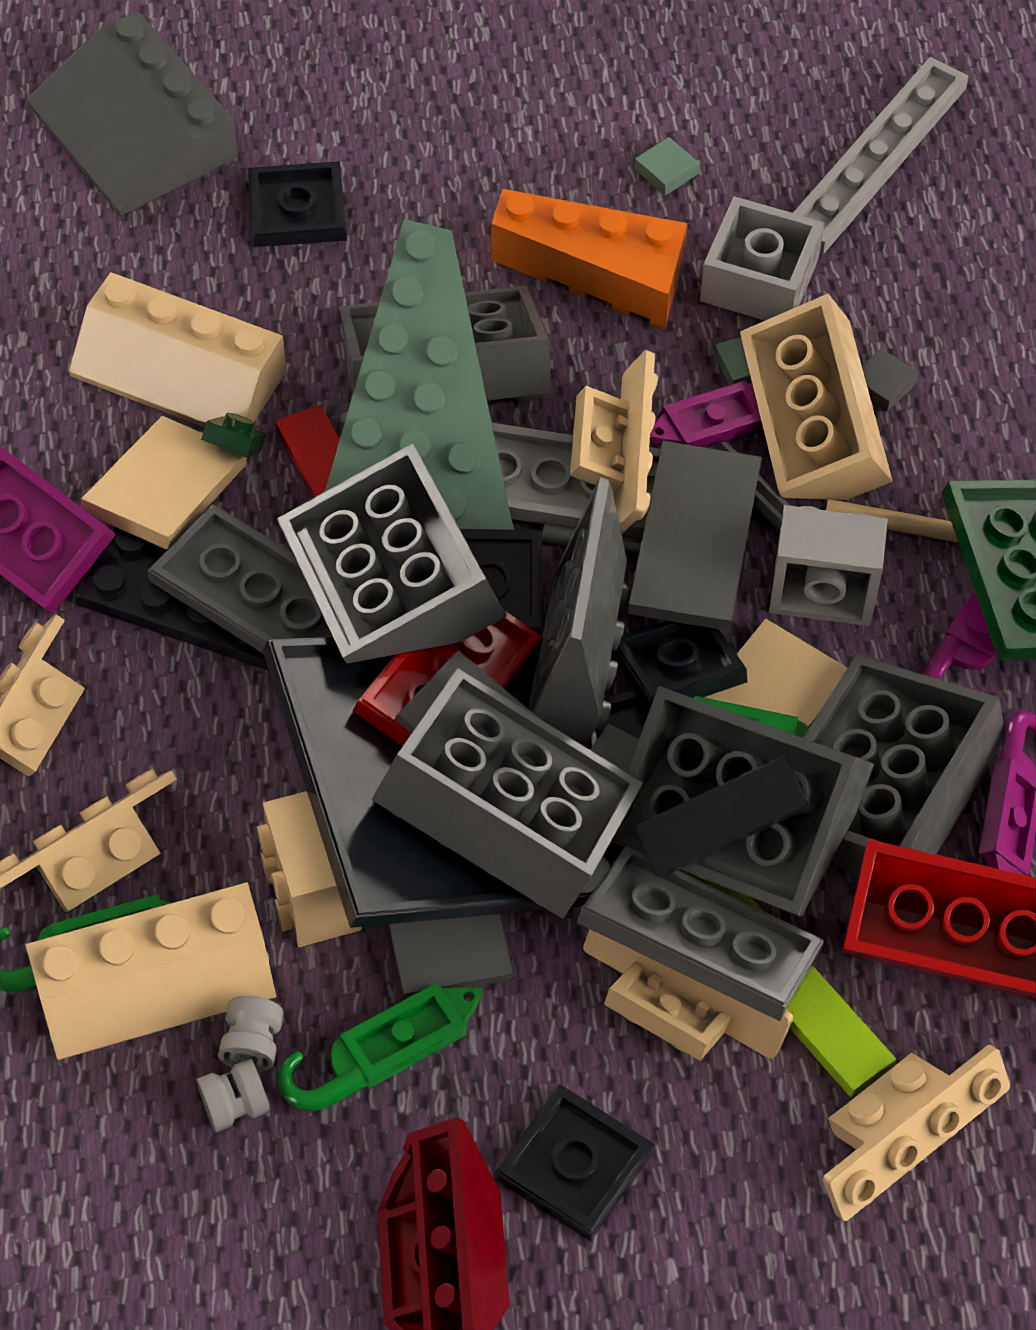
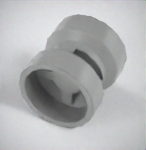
M238 996L231 999L228 1003L225 1017L230 1029L221 1038L218 1051L219 1060L225 1065L233 1067L234 1064L251 1058L257 1072L271 1069L277 1052L276 1045L273 1042V1035L277 1034L281 1029L284 1016L283 1009L277 1003L257 996Z
M251 1058L234 1064L231 1072L221 1076L210 1073L196 1078L199 1093L214 1132L232 1127L235 1119L244 1115L255 1118L270 1112L262 1082ZM236 1090L238 1098H235L233 1091Z

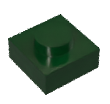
M226 413L225 417L221 416L207 421L201 440L241 456L249 457L261 452L267 434L253 429L254 421L234 413Z

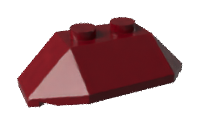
M455 1117L408 1133L402 1148L405 1154L393 1171L378 1208L384 1324L390 1330H494L510 1306L500 1190L464 1120Z

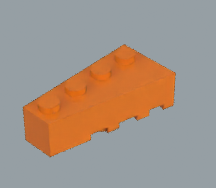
M502 189L491 223V260L544 282L552 279L567 285L571 293L584 298L589 294L611 303V309L628 316L631 312L650 319V325L665 330L684 262L688 223Z

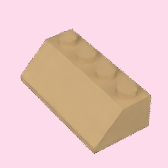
M110 272L86 307L69 374L70 377L205 427L208 420L221 416L225 417L226 413L238 414L255 422L285 375L286 362L282 335Z
M829 294L740 331L778 491L783 498L849 500L893 482L850 321Z
M248 882L26 944L57 1060L227 1012L230 1000L238 996H257L268 1000L276 998L265 943Z

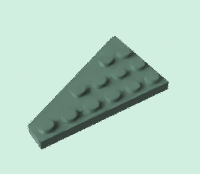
M404 219L325 492L407 446L414 444L460 529L514 530L452 230Z

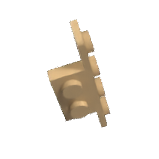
M644 350L623 373L621 399L585 386L576 396L570 476L593 485L597 484L599 477L610 480L612 492H614V502L621 535L635 521L642 520L650 504V494L646 490L647 474L653 461V455L649 452L650 433L655 423V414L651 412L652 395L657 386L658 376L654 373L655 353Z
M57 614L43 626L37 622L31 626L19 644L18 648L25 653L18 665L11 662L0 675V759L26 776H31L36 772L85 689L42 660V657L65 621Z
M153 768L125 784L130 792L127 796L113 804L108 796L81 811L79 814L84 822L70 831L66 832L60 824L35 839L33 843L38 850L21 861L18 860L15 853L0 861V889L37 867L64 912H68L161 854L134 811L133 806L176 781L177 778L172 770L157 776Z
M589 929L583 946L584 951L622 973L620 978L609 988L604 1002L605 1006L699 1061L703 1059L724 1033L768 1059H773L779 1053L793 1020V1014L786 1010L781 1021H778Z
M987 1045L951 1075L944 1073L917 1055L910 1053L828 1118L836 1137L856 1149L823 1177V1182L836 1216L843 1221H848L1010 1089L1004 1063L997 1048Z

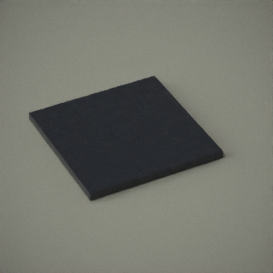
M532 629L542 636L543 629ZM333 637L267 640L263 654L350 928L548 910L371 800L403 746L352 710L361 696L395 655L347 664ZM541 641L505 688L507 692L526 708L529 706ZM595 731L586 746L588 749L592 747L597 739ZM610 842L594 873L571 907H581L585 904L624 847Z

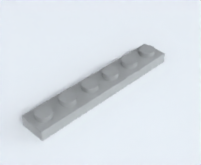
M929 57L793 212L824 222L820 254L823 255L966 90L968 75Z

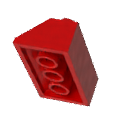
M868 839L841 954L1036 999V878Z

